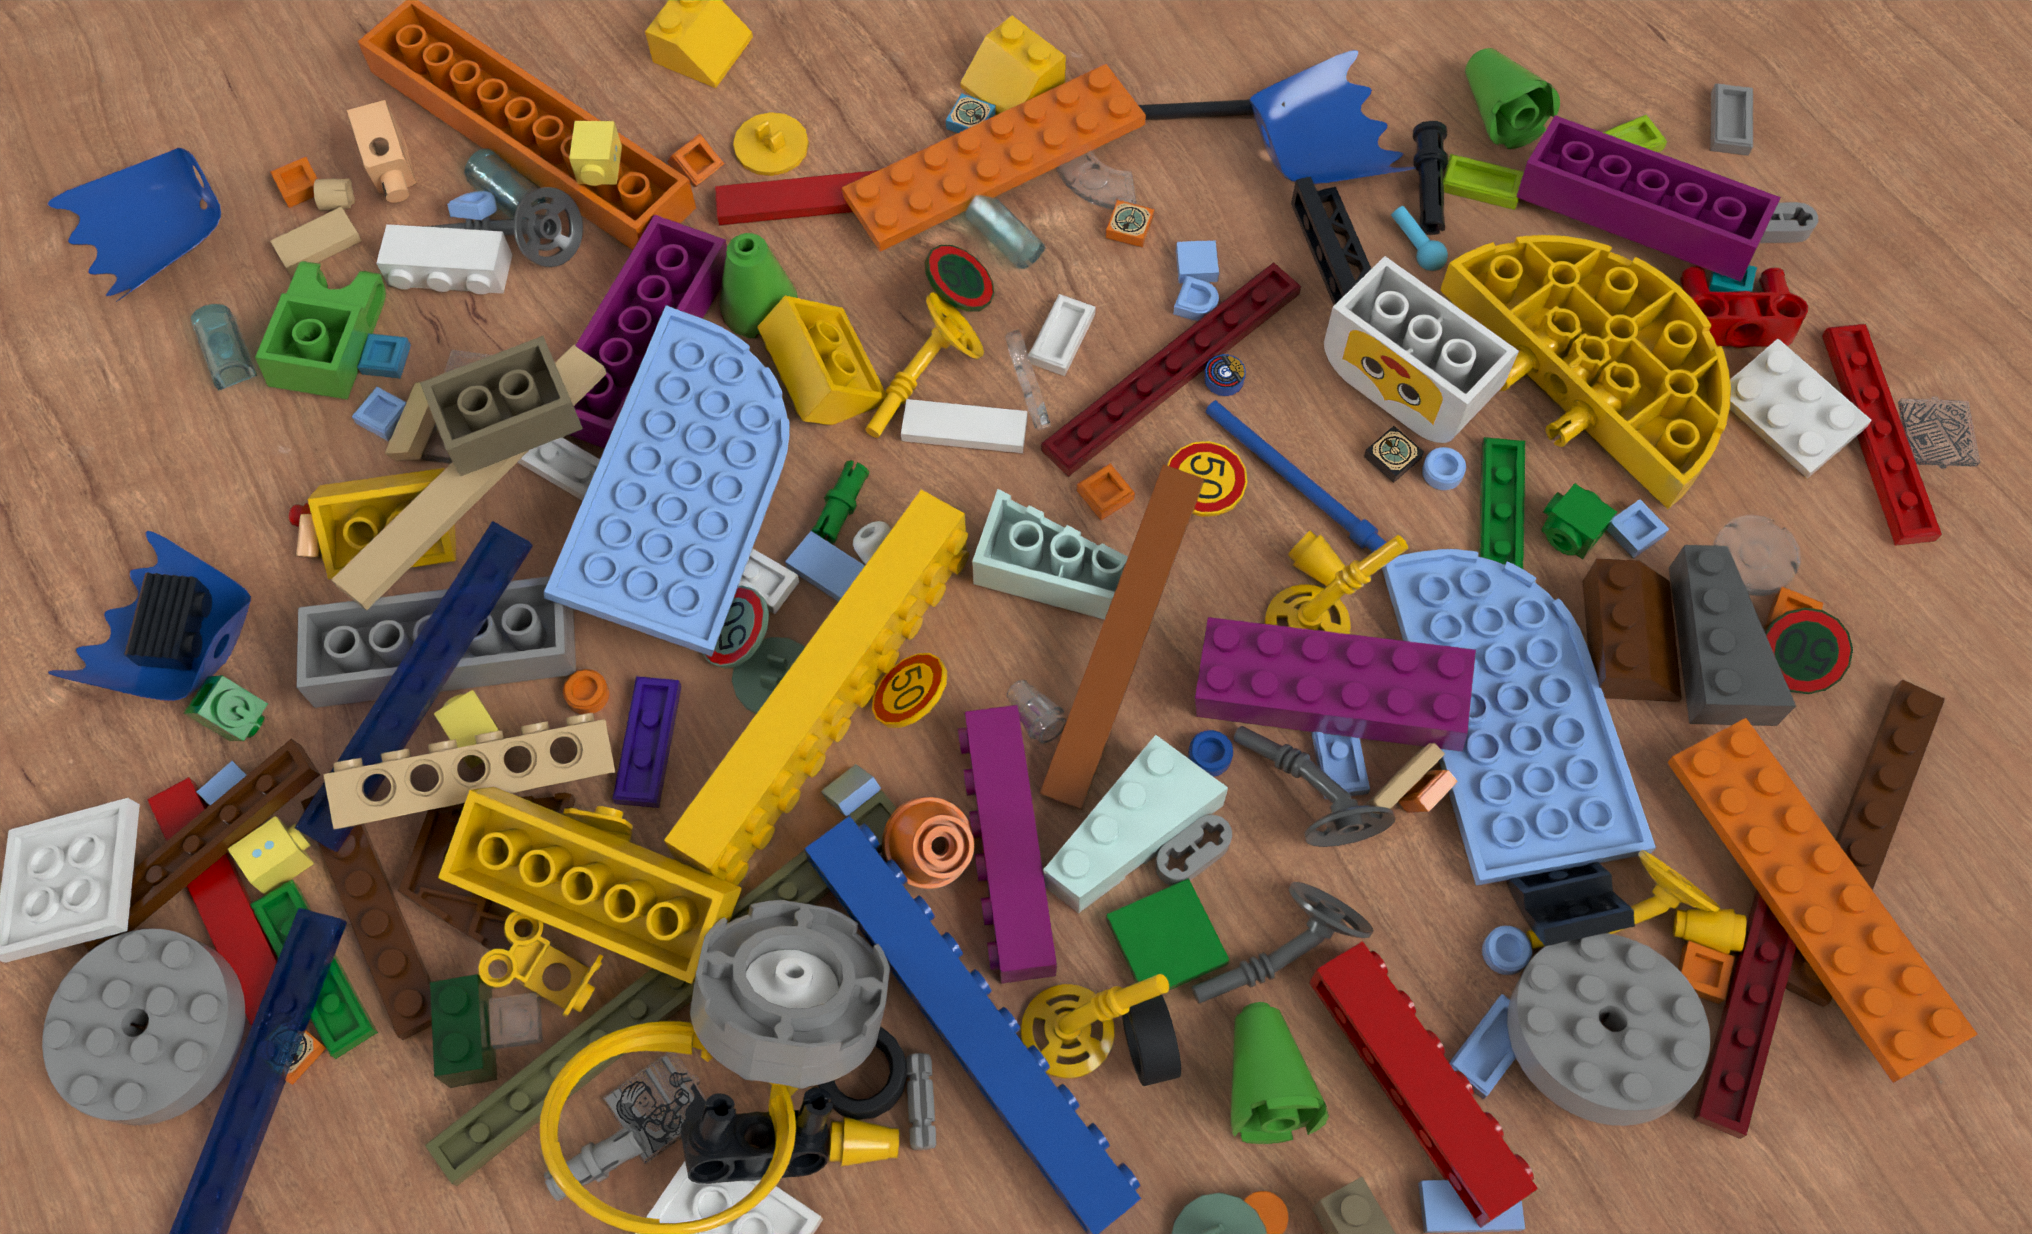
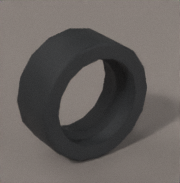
M1163 995L1131 1006L1129 1011L1122 1015V1021L1131 1059L1142 1086L1181 1077V1061L1177 1038Z
M880 1027L875 1046L885 1054L889 1062L890 1074L886 1085L878 1094L867 1099H854L841 1092L834 1080L818 1085L819 1088L829 1092L832 1098L830 1103H833V1109L842 1116L856 1120L876 1118L889 1111L903 1094L907 1081L905 1056L896 1038L883 1027Z

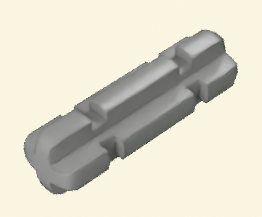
M911 1054L906 1057V1075L910 1078V1081L907 1082L909 1123L913 1124V1127L909 1128L910 1145L913 1150H929L936 1146V1128L932 1126V1122L935 1121L933 1082L929 1079V1076H932V1060L929 1054Z

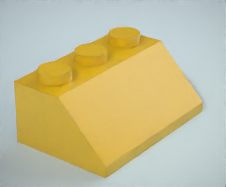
M785 295L758 325V330L765 342V347L770 353L780 373V379L786 386L794 402L795 410L802 421L834 425L880 407L887 394L842 307Z
M445 468L319 485L307 500L328 579L336 576ZM455 524L411 567L455 561L457 559Z

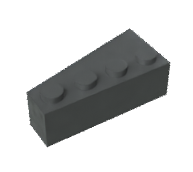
M1684 545L1670 565L1669 574L1689 724L1733 725L1747 718L1750 724L1754 726H1778L1796 707V704L1729 547L1718 545Z

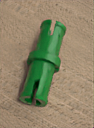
M852 460L845 462L834 488L827 491L824 497L826 504L816 524L811 529L812 532L823 539L828 535L827 541L831 544L837 541V536L848 514L854 513L857 507L856 498L870 473L864 465L858 462L853 470L854 461Z

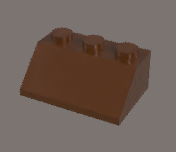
M1596 558L1583 579L1588 651L1598 677L1599 688L1602 689L1605 699L1680 702L1682 696L1670 581L1640 560Z

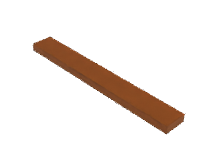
M1164 464L1162 465L1039 794L1078 809H1083L1203 487L1204 478Z

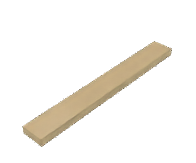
M575 345L555 362L573 406L607 374L602 364ZM528 451L464 476H460L452 462L331 581L338 589L367 611Z

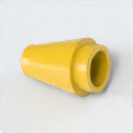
M1311 530L1288 553V556L1294 561L1292 566L1325 586L1335 580V574L1345 567L1321 534L1317 537Z
M1676 909L1673 937L1683 938L1684 940L1728 955L1730 950L1742 952L1746 935V915L1735 914L1734 909H1719L1718 912L1702 909Z
M843 1117L842 1122L831 1121L829 1162H840V1166L843 1167L898 1157V1128H889Z

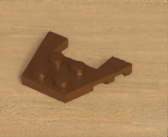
M555 793V797L536 799L533 796L521 797L560 814H563L564 809L573 808L575 798L570 793ZM465 803L428 810L398 891L490 951L493 949L509 951L512 944L507 940L504 933V925L508 917L488 913L492 903L491 900L438 878ZM521 920L514 925V931L518 936L527 937L530 935L532 926L529 922Z

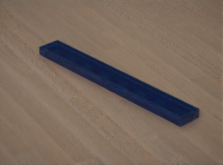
M494 521L491 522L337 762L362 758L363 766L382 763L381 754L404 749L532 549L533 545L530 541ZM374 774L367 778L364 783V792L369 799H372L386 776ZM324 781L294 828L331 850L338 852L355 825L339 829L333 828Z
M298 908L169 1234H227L284 1088L286 1076L304 1036L347 925L345 920Z

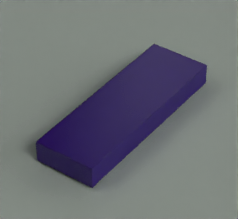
M636 676L612 798L615 804L659 808L682 687L679 680Z

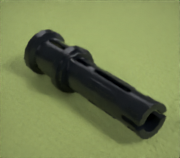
M1425 121L1416 125L1412 132L1413 140L1417 143V153L1414 155L1413 165L1416 167V171L1419 172L1420 227L1426 235H1436L1440 233V230H1445L1443 170L1448 164V155L1444 151L1447 127L1442 122Z

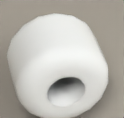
M876 521L867 524L857 532L853 539V547L865 565L892 530L885 522Z

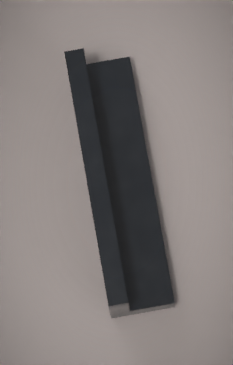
M1311 176L1297 179L1291 205L1332 303L1335 305L1372 268L1337 188L1331 187L1317 191ZM1329 201L1334 210L1330 219L1322 204ZM1335 233L1346 238L1347 243L1343 249ZM1348 263L1359 268L1360 275L1357 280L1354 279Z

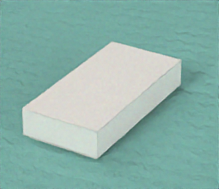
M1059 294L1028 355V363L1065 376L1095 316L1096 307Z

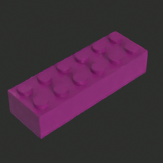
M1556 115L1526 163L1516 196L1535 205L1740 282L1781 198Z
M657 215L653 216L575 345L602 364L607 374L574 406L583 429L571 433L569 436L605 449L665 306L703 319L722 286L727 251L726 239Z
M1208 617L1195 694L1196 715L1201 718L1308 732H1322L1323 734L1422 747L1427 746L1429 743H1435L1440 749L1463 752L1468 733L1476 650Z

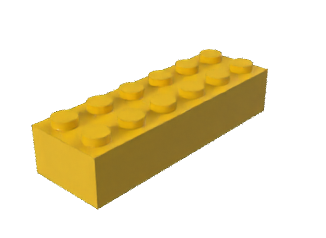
M496 787L469 790L438 877L448 883L690 984L695 983L704 937L722 918L725 917L728 920L727 924L730 922L742 887Z

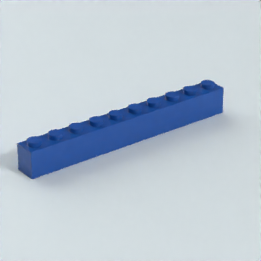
M851 816L847 817L804 848L808 862L849 917L858 923V929L872 947L876 944L880 945L887 958L891 973L1086 1234H1100L1141 1200V1197L1136 1192L1141 1187L1139 1181L1123 1162L1116 1166L1105 1150L1110 1147V1144L1094 1123L1086 1126L1077 1115L1075 1110L1080 1105L1071 1091L1063 1083L1058 1087L1055 1086L1046 1074L1050 1066L1042 1053L1034 1045L1028 1049L1016 1034L1021 1028L1013 1015L1005 1007L998 1010L987 996L992 990L984 977L976 969L969 973L959 960V957L963 955L961 948L948 932L940 935L931 923L935 915L920 895L914 899L903 886L907 882V878L893 859L885 862L879 855L876 848L880 846V843L871 829L865 823L858 827Z

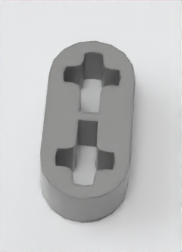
M1778 203L1760 243H1798L1805 241L1818 223L1817 212L1805 203Z
M1205 815L1165 843L1159 850L1155 863L1156 873L1165 884L1171 886L1188 878L1191 881L1223 857L1228 851L1232 840V828L1229 823L1220 816ZM1204 829L1210 833L1216 830L1221 833L1218 846L1211 841L1200 849L1197 847L1203 839ZM1187 852L1191 854L1185 861L1184 872H1181L1178 868H1174L1171 871L1166 868L1169 862V855L1179 859Z

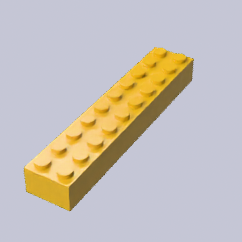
M922 489L919 491L664 839L674 860L734 885L740 884L749 868L747 862L756 849L762 850L770 842L775 832L774 824L783 812L787 814L794 808L801 794L800 787L808 776L813 778L821 770L826 759L825 752L833 741L839 742L845 736L851 724L849 718L858 706L863 708L869 702L875 691L874 683L881 673L887 674L894 667L899 657L898 649L906 638L911 640L918 633L923 622V614L930 605L935 607L940 602L946 590L945 583L952 573L959 574L964 568L969 557L966 541L968 533L966 532L965 513Z

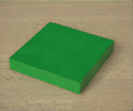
M1189 878L1106 914L1107 923L1136 983L1155 975L1163 974L1169 982L1170 991L1229 964L1230 959Z

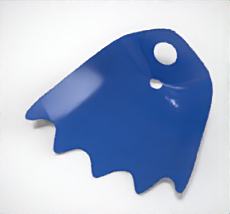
M1357 50L1338 54L1275 83L1250 97L1249 101L1266 151L1276 168L1285 178L1296 182L1297 179L1311 176L1314 184L1416 169V167H1390V164L1400 159L1404 154L1380 148L1378 139L1387 129V123L1370 119L1361 111V105L1370 96L1372 90L1366 86L1352 84L1346 79L1350 66L1358 56Z
M176 148L149 160L72 188L57 195L48 202V205L52 208L66 209L79 215V224L72 232L68 242L73 245L88 244L96 247L97 257L89 268V274L107 273L116 275L117 281L107 292L106 296L131 289L117 301L196 248L217 227L221 218L220 204L195 157L183 148ZM193 166L197 169L198 173L200 174L204 184V188L199 183L195 175ZM202 198L207 203V208L204 210L200 207Z
M147 531V540L154 548L158 562L153 567L130 571V578L138 590V597L132 604L126 607L110 609L104 613L105 619L111 628L110 638L103 644L82 646L76 649L78 656L86 664L85 668L80 670L48 671V673L63 679L145 698L168 701L185 698L200 689L207 677L213 676L228 660L239 639L251 602V596L245 588L224 573L169 539L152 531ZM147 572L170 576H192L209 589V593L212 596V609L210 615L202 621V628L200 629L203 641L202 650L199 657L194 658L190 671L138 666L124 655L142 583Z

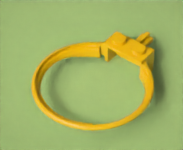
M659 1021L632 1025L609 1033L579 1051L557 1074L548 1090L540 1115V1145L547 1168L556 1184L572 1202L592 1217L610 1226L638 1234L700 1233L720 1227L741 1217L765 1199L778 1184L789 1165L794 1149L796 1120L791 1096L799 1088L770 1083L772 1087L768 1111L775 1130L776 1145L772 1161L760 1182L742 1200L730 1208L695 1221L660 1223V1219L632 1215L605 1204L587 1191L574 1177L566 1164L560 1143L558 1142L559 1119L568 1095L577 1082L599 1063L613 1056L637 1051H661L692 1055L693 1047L702 1050L701 1058L709 1062L713 1056L702 1045L690 1022Z

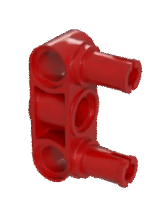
M1695 266L1687 268L1682 272V277H1680L1682 289L1694 300L1711 324L1709 331L1717 346H1733L1738 348L1769 347L1777 339L1788 346L1795 340L1808 313L1806 301L1800 296L1789 292L1785 273L1781 268H1769L1762 272L1761 278H1759L1762 292H1710L1703 268Z

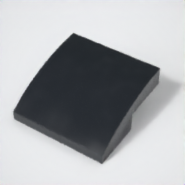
M1599 862L1506 880L1508 888L1523 917L1545 946L1635 927L1634 909L1613 891L1612 874Z

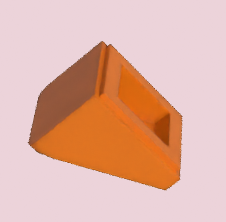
M700 133L672 154L667 161L673 169L687 177L694 187H697L724 165V162Z

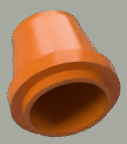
M919 797L905 802L890 816L883 832L882 849L885 861L893 859L906 876L907 884L923 889H934L950 884L964 872L973 857L974 837L967 817L957 806L947 800L936 797ZM937 837H943L946 842V848L940 854H935L932 850V842Z

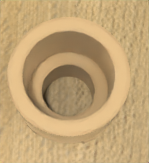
M350 179L315 180L314 198L320 211L335 210L341 206L343 209H349L352 204H355Z

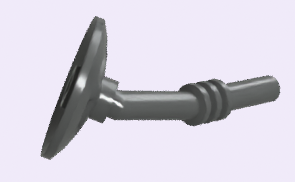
M553 187L537 188L525 195L516 209L514 219L491 220L490 217H486L483 221L466 219V223L422 226L503 231L504 235L515 236L519 249L528 260L544 267H556L569 261L577 252L583 235V222L577 204L567 193ZM548 197L552 199L550 204L537 203L531 206V203L538 198ZM540 209L547 210L545 215L535 214V212ZM565 210L569 221L568 237L561 234L562 226L558 214ZM523 234H527L529 237V241L527 242V244L524 240ZM540 238L552 240L547 244H540ZM556 247L560 249L559 252L551 256L544 257L539 255V250L549 251Z
M1240 726L1234 735L1235 742L1274 761L1276 768L1283 769L1288 774L1291 773L1293 777L1299 778L1302 776L1333 803L1330 806L1332 813L1320 818L1305 831L1304 835L1308 844L1318 847L1351 844L1382 833L1394 824L1396 818L1393 810L1374 805L1358 806L1356 799H1351L1350 794L1310 761L1309 754L1301 753V750L1293 749L1289 744L1281 746L1244 726ZM1324 824L1327 827L1324 832L1316 830Z
M1292 882L1289 892L1298 906L1310 917L1306 923L1309 929L1268 956L1264 952L1260 953L1259 959L1253 956L1249 958V963L1243 960L1240 962V967L1192 986L1193 994L1196 1001L1200 1004L1246 984L1250 988L1256 986V980L1261 984L1265 982V977L1269 980L1275 978V972L1322 943L1325 938L1330 939L1334 932L1350 937L1370 938L1374 931L1373 927L1358 912L1332 895L1305 883ZM1342 919L1349 923L1354 929L1349 928L1345 924V922L1342 921Z

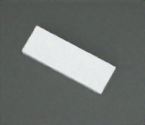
M906 399L901 440L905 442L1023 453L1027 411Z

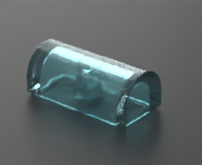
M484 148L476 151L466 163L464 173L467 182L478 191L492 193L495 197L496 206L511 219H514L516 209L525 195L537 189L534 184L491 149ZM546 197L534 200L531 206L537 203H545L547 201Z
M976 195L968 206L966 218L1018 269H1025L1032 265L1046 249L1045 244L998 199Z
M209 304L197 309L191 316V324L212 381L218 391L257 376L232 311L227 306L221 304Z

